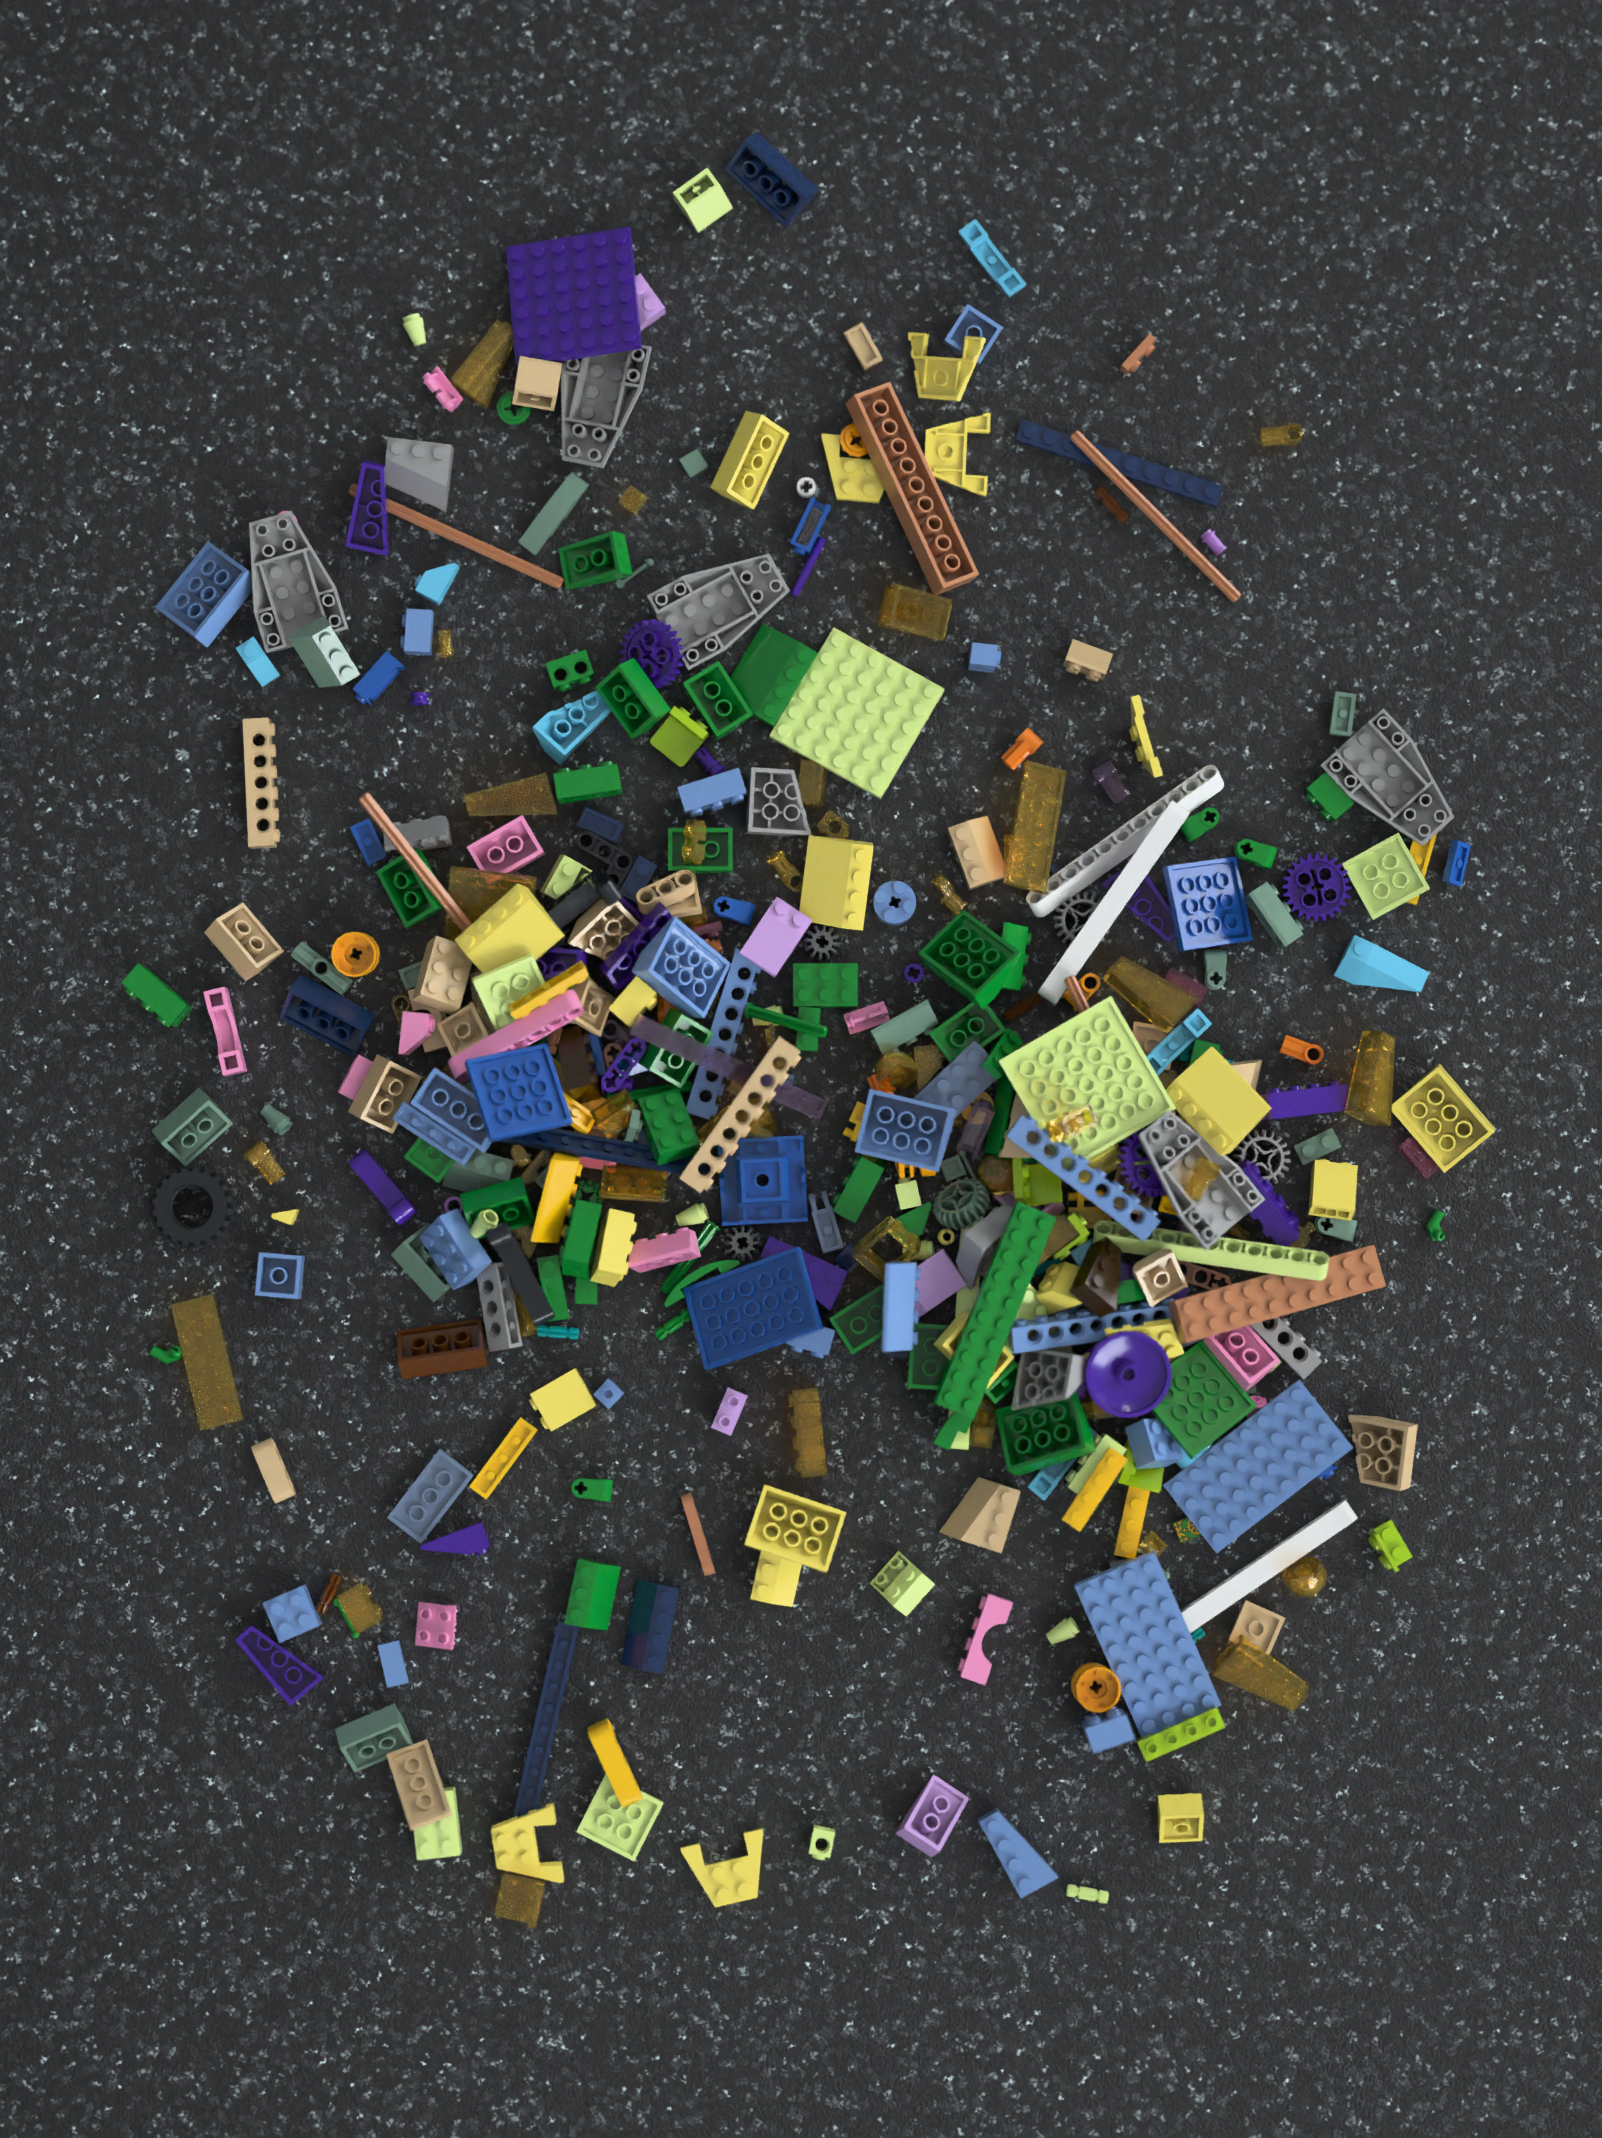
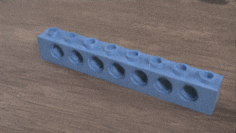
M737 948L710 1030L714 1034L704 1049L686 1107L688 1114L710 1120L711 1116H716L719 1105L715 1104L717 1096L722 1097L725 1084H722L724 1075L728 1076L732 1064L728 1063L730 1055H735L738 1043H735V1038L737 1034L741 1035L744 1023L741 1022V1019L749 1003L747 1002L749 994H754L757 985V982H754L755 975L761 972V968L739 954L741 950ZM742 968L748 969L751 973L750 977L746 980L740 979L738 976V972ZM739 988L743 990L744 996L742 999H733L731 994L734 989ZM727 1010H736L738 1013L737 1018L732 1021L728 1020L725 1017ZM723 1029L731 1032V1038L727 1041H722L719 1038V1033ZM715 1050H722L725 1053L722 1061H715L712 1055ZM710 1070L718 1072V1079L714 1082L706 1079V1074ZM708 1090L712 1093V1099L709 1102H702L700 1100V1093L702 1091Z
M1028 1114L1026 1117L1020 1115L1005 1136L1145 1242L1160 1222L1156 1218L1158 1213L1150 1207L1144 1209L1140 1206L1141 1200L1133 1194L1127 1196L1123 1193L1124 1187L1114 1180L1112 1183L1106 1180V1174L1097 1167L1095 1170L1089 1167V1161L1080 1154L1077 1157L1070 1152L1072 1148L1065 1142L1061 1141L1060 1144L1053 1139L1055 1135L1046 1128L1043 1130L1039 1129L1036 1126L1038 1122ZM1030 1131H1035L1038 1135V1139L1034 1143H1029L1026 1139L1027 1133ZM1047 1144H1052L1055 1147V1152L1052 1156L1044 1154V1147ZM1065 1157H1069L1072 1160V1166L1067 1170L1061 1166V1161ZM1083 1170L1089 1173V1180L1085 1183H1081L1078 1179L1079 1173ZM1103 1183L1107 1191L1104 1195L1098 1196L1095 1191L1096 1186ZM1116 1197H1122L1124 1200V1204L1120 1209H1116L1113 1206V1200ZM1134 1210H1139L1141 1213V1218L1137 1222H1133L1130 1219V1214Z
M1167 1297L1152 1308L1147 1300H1142L1139 1302L1140 1304L1131 1305V1303H1121L1116 1311L1102 1318L1096 1316L1089 1309H1080L1076 1311L1077 1313L1073 1314L1059 1312L1053 1317L1039 1315L1035 1316L1033 1320L1015 1319L1008 1335L1009 1346L1015 1354L1096 1342L1106 1337L1105 1328L1112 1327L1113 1330L1122 1329V1325L1129 1324L1131 1327L1142 1326L1143 1322L1169 1318L1175 1329L1168 1302L1176 1299ZM1162 1310L1161 1316L1154 1319V1313ZM1141 1313L1140 1319L1133 1322L1134 1315ZM1120 1317V1321L1112 1325L1113 1318ZM1094 1320H1099L1097 1327H1090ZM1073 1323H1078L1076 1330L1069 1331ZM1052 1326H1057L1055 1333L1048 1334ZM1031 1329H1036L1033 1337H1027Z

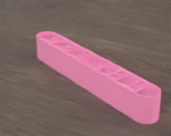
M569 990L558 995L545 1005L532 1010L527 1016L515 1020L450 1058L448 1065L455 1081L463 1083L470 1080L464 1064L466 1060L525 1048L579 1017L584 1009L576 992Z

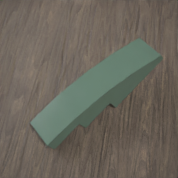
M571 472L518 542L534 555L538 554L547 539L553 535L563 519H566L589 484L574 472Z

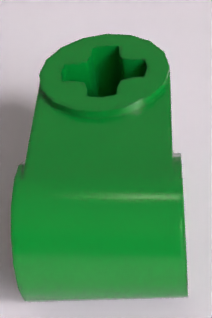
M1208 807L1188 817L1180 827L1187 842L1190 843L1216 826L1220 818L1219 812L1214 808ZM1206 813L1215 816L1213 823L1204 820Z
M1250 839L1241 840L1235 845L1234 853L1237 858L1271 870L1277 848ZM1246 844L1247 849L1250 851L1243 854V850L1240 847Z
M578 1478L572 1483L571 1490L573 1495L579 1498L611 1502L613 1480ZM579 1482H584V1486L587 1487V1490H583L582 1494H578V1490L575 1489Z

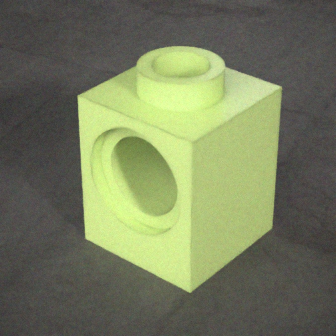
M910 1177L899 1179V1184L895 1185L900 1210L921 1206L916 1180L911 1181Z
M814 1825L809 1846V1854H812L813 1858L825 1860V1857L830 1858L835 1829ZM819 1838H824L828 1842L827 1846L823 1849L815 1845Z

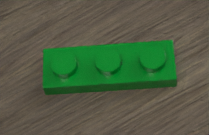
M1007 1027L1006 1031L1000 1034L981 1066L996 1080L1003 1075L1004 1070L998 1061L1018 1050L1023 1040Z

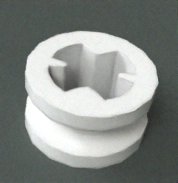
M809 477L801 478L797 483L798 494L803 498L813 496L816 491L814 480ZM806 482L809 483V486L812 485V488L807 493L804 492V489H800Z

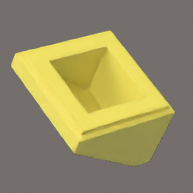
M299 1210L273 1213L271 1217L292 1225L296 1220Z

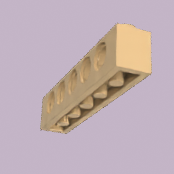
M269 718L243 719L248 847L251 849L277 848L276 842H280L279 829H276V821H279V810L275 808V800L278 799V789L274 787V778H277L276 765L273 766V757H276V746L272 744V736H275V725L271 723ZM258 736L265 737V742L261 746L255 745V739ZM259 757L266 758V764L263 767L256 766V760ZM260 778H266L267 785L261 789L257 788V781ZM262 799L268 801V806L264 810L258 809L257 806L258 802ZM267 820L269 822L268 829L260 831L258 828L259 823Z

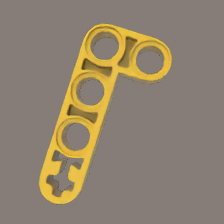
M606 1718L589 1726V1738L622 1807L624 1808L643 1799L638 1784L616 1740L615 1732L609 1719Z

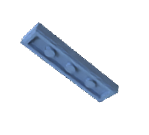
M403 1101L392 1120L463 1166L466 1165L476 1149L405 1101Z

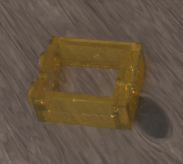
M890 1215L855 1245L852 1256L882 1283H885L886 1262L870 1249L875 1243L889 1233L908 1249L895 1260L905 1262L911 1261L918 1255L921 1246L919 1238L914 1233H910L899 1220H895Z

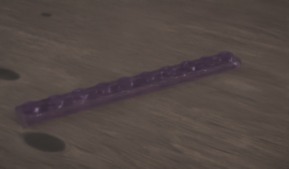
M637 1014L629 1031L631 1035L744 1086L756 1069L749 1064L640 1014ZM765 1074L761 1077L760 1082L764 1086H769L772 1084L773 1078ZM784 1082L782 1085L778 1083L774 1089L776 1094L773 1100L820 1121L828 1101L787 1082Z

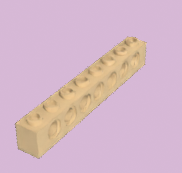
M778 1036L679 1178L700 1193L703 1189L707 1191L714 1182L711 1179L715 1172L720 1173L726 1165L724 1159L728 1154L731 1156L734 1154L739 1146L736 1142L740 1137H746L751 1130V1127L748 1125L753 1119L758 1120L764 1111L761 1107L765 1101L770 1103L776 1094L774 1089L777 1084L782 1085L789 1076L786 1073L790 1066L795 1067L801 1059L799 1049ZM776 1057L784 1058V1067H774L773 1060ZM765 1074L773 1078V1082L769 1086H764L760 1082L761 1077ZM752 1092L758 1093L761 1097L760 1101L756 1104L748 1101V1095ZM745 1110L748 1113L747 1119L745 1121L737 1120L735 1117L737 1111ZM728 1127L733 1128L736 1132L735 1136L731 1139L723 1136L724 1129ZM714 1145L722 1147L723 1153L720 1156H713L710 1150ZM701 1163L710 1165L711 1169L707 1174L699 1172L698 1166Z

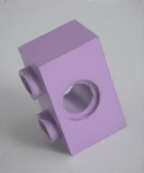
M728 1387L711 1428L731 1436L748 1395Z

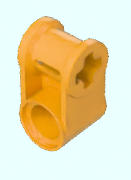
M1093 973L1084 975L1078 981L1086 1000L1100 986L1099 977ZM1087 977L1095 979V988L1088 989L1085 987L1084 981ZM1067 989L1061 998H1065L1073 1006V1011L1075 1012L1077 1007Z

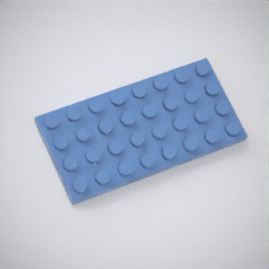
M1298 1379L1189 1466L1164 1483L1163 1486L1213 1550L1218 1553L1353 1449V1447Z
M1154 1550L1074 1584L1111 1670L1118 1677L1122 1695L1141 1737L1149 1734L1153 1735L1162 1731L1165 1727H1172L1183 1722L1186 1718L1195 1717L1212 1707L1221 1706L1218 1695Z

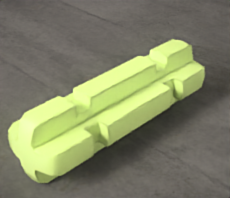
M1068 1884L1066 1889L1068 1897L1075 1898V1896H1078L1079 1899L1089 1901L1098 1900L1100 1903H1107L1109 1897L1107 1891H1097V1889L1082 1886L1078 1888L1077 1885Z

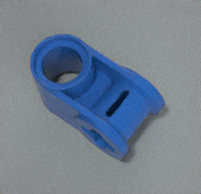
M722 896L716 899L713 910L718 917L750 926L756 905ZM722 902H725L729 910L725 909L724 912H721L717 904L721 905Z

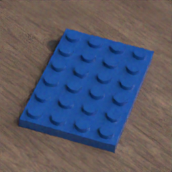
M800 1247L789 1249L683 1288L705 1370L722 1366L823 1330Z

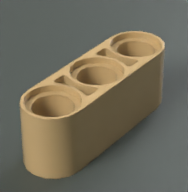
M680 870L640 889L636 895L639 911L642 914L648 915L659 902L668 907L691 896L696 889L693 873L689 870Z
M269 1438L251 1446L273 1501L278 1503L295 1496L294 1486L274 1440Z

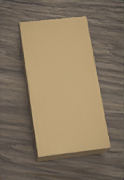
M863 323L844 332L845 338L864 371L883 361Z

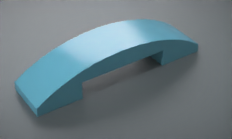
M976 219L959 230L960 236L974 257L1008 297H1011L1026 286L1024 280L1007 263Z
M1198 1008L1146 1055L1157 1076L1190 1043L1212 1025Z
M1090 1428L1094 1439L1098 1433ZM1077 1458L1040 1469L1028 1485V1488L1045 1501Z

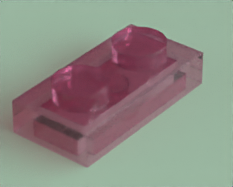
M717 921L691 930L699 937L707 935L708 938H713L720 935L719 932L723 931L721 921Z
M1173 967L1170 968L1161 984V987L1197 1007L1209 987Z
M1412 1135L1398 1146V1149L1424 1180L1428 1179L1440 1168Z

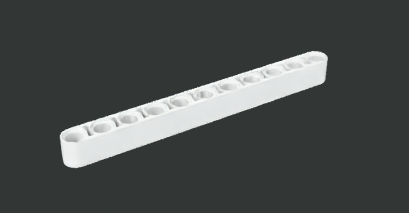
M1214 765L1203 767L1030 891L1026 896V901L1036 917L1048 915L1062 905L1063 901L1066 902L1069 896L1073 897L1076 893L1136 852L1172 800L1191 812L1222 790L1224 781L1217 767Z
M1173 800L1043 983L1038 991L1040 995L1053 1004L1059 1001L1067 989L1064 979L1078 974L1190 814L1189 811Z
M1346 1500L1339 1502L1180 1610L1189 1632L1191 1633L1354 1522L1358 1517Z

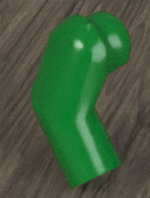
M1435 1209L1429 1219L1427 1230L1433 1241L1440 1242L1445 1238V1233L1442 1232L1440 1222L1445 1214L1438 1209Z
M154 1346L150 1355L165 1364H169L182 1357V1349L179 1346H173L164 1351Z

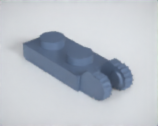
M825 1190L821 1192V1197L826 1208L817 1210L816 1199L813 1194L808 1195L813 1211L811 1213L823 1253L844 1248L832 1206L830 1207Z

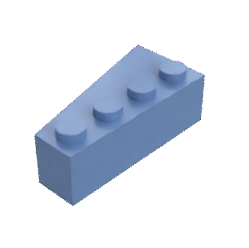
M997 1808L978 1818L981 1827L1020 1898L1059 1878L1057 1873Z

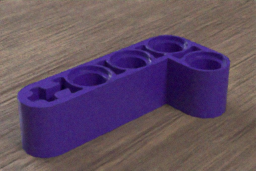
M365 1148L348 1161L349 1165L381 1201L388 1213L399 1225L402 1226L418 1212L415 1206Z

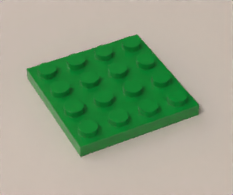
M1200 1340L1170 1364L1171 1382L1163 1400L1151 1412L1190 1459H1192L1253 1411L1257 1405L1207 1345Z

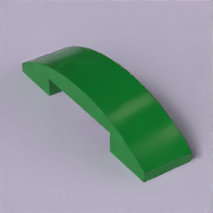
M739 1260L718 1261L695 1270L675 1286L664 1303L665 1307L667 1308L685 1297L681 1290L685 1286L717 1267L721 1274L726 1273L739 1265Z

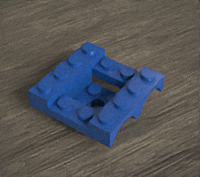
M803 1135L739 1139L736 1142L739 1145L732 1156L730 1154L727 1155L724 1159L726 1165L719 1173L722 1226L808 1221ZM718 1145V1156L723 1153V1149ZM760 1174H765L769 1178V1183L764 1187L759 1186L756 1182V1178Z

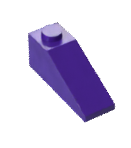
M481 1521L420 1545L421 1550L469 1555L475 1553L476 1556L488 1552L487 1548L491 1546V1543Z

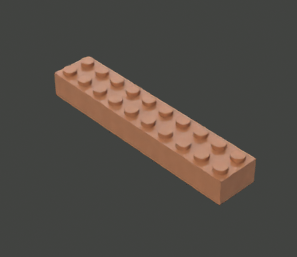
M887 382L853 395L845 404L934 596L972 581L979 573L891 383Z
M1370 1245L1329 1256L1327 1276L1323 1280L1265 1274L1169 1301L1168 1305L1179 1344L1382 1288L1386 1285L1375 1245Z

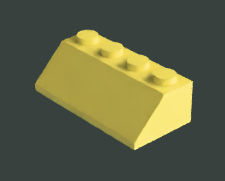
M745 411L710 488L722 496L754 510L789 433L762 414Z

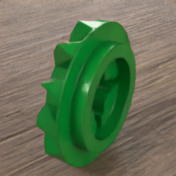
M509 391L498 400L497 413L500 419L507 424L518 425L526 421L530 415L531 407L516 405L521 408L517 409L516 416H514L512 411L506 410L511 407L513 391Z
M589 1180L576 1183L578 1188L575 1197L571 1196V1205L575 1207L576 1200L582 1198L581 1189L587 1194L594 1192L590 1197L592 1203H603V1192L598 1184Z

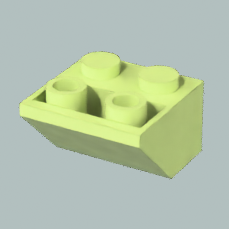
M708 168L673 192V199L698 233L733 209L720 184Z
M560 854L540 892L556 900L591 873L592 870L566 855Z
M899 1551L870 1582L883 1597L906 1617L935 1585Z

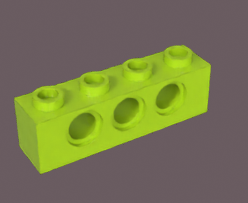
M1215 1706L1205 1710L1200 1715L1186 1718L1183 1722L1172 1727H1165L1162 1731L1153 1735L1149 1734L1136 1738V1742L1144 1760L1148 1762L1225 1728V1725Z

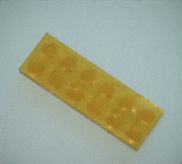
M1031 761L1024 763L1003 884L1041 894L1046 893L1067 771Z
M214 1294L171 1304L200 1430L244 1420Z

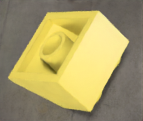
M1062 1262L1052 1264L1047 1268L1045 1277L1039 1284V1289L1035 1296L1050 1314L1082 1304L1069 1292L1080 1266Z
M1201 1793L1158 1795L1159 1843L1202 1841L1204 1811Z

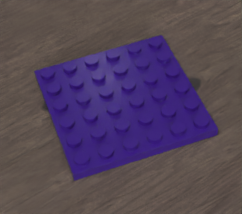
M630 227L506 247L515 364L517 368L520 356L560 362L642 349L632 230Z

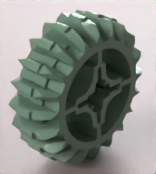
M965 1177L963 1180L958 1178L956 1182H951L949 1186H944V1190L939 1191L938 1197L934 1198L935 1203L932 1206L935 1217L943 1227H947L949 1230L952 1228L958 1230L960 1227L965 1229L967 1225L972 1226L973 1222L978 1221L980 1216H985L984 1211L989 1209L990 1199L983 1183L975 1180V1178L969 1179Z

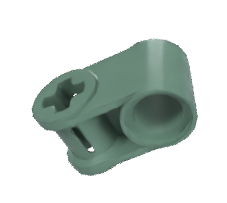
M1204 949L1205 985L1210 990H1218L1226 981L1227 951L1226 949ZM1214 975H1216L1217 979H1220L1216 985L1214 981L1210 980Z
M1321 1216L1315 1219L1314 1228L1318 1233L1353 1242L1357 1221ZM1326 1220L1329 1223V1228H1324L1321 1225V1221Z

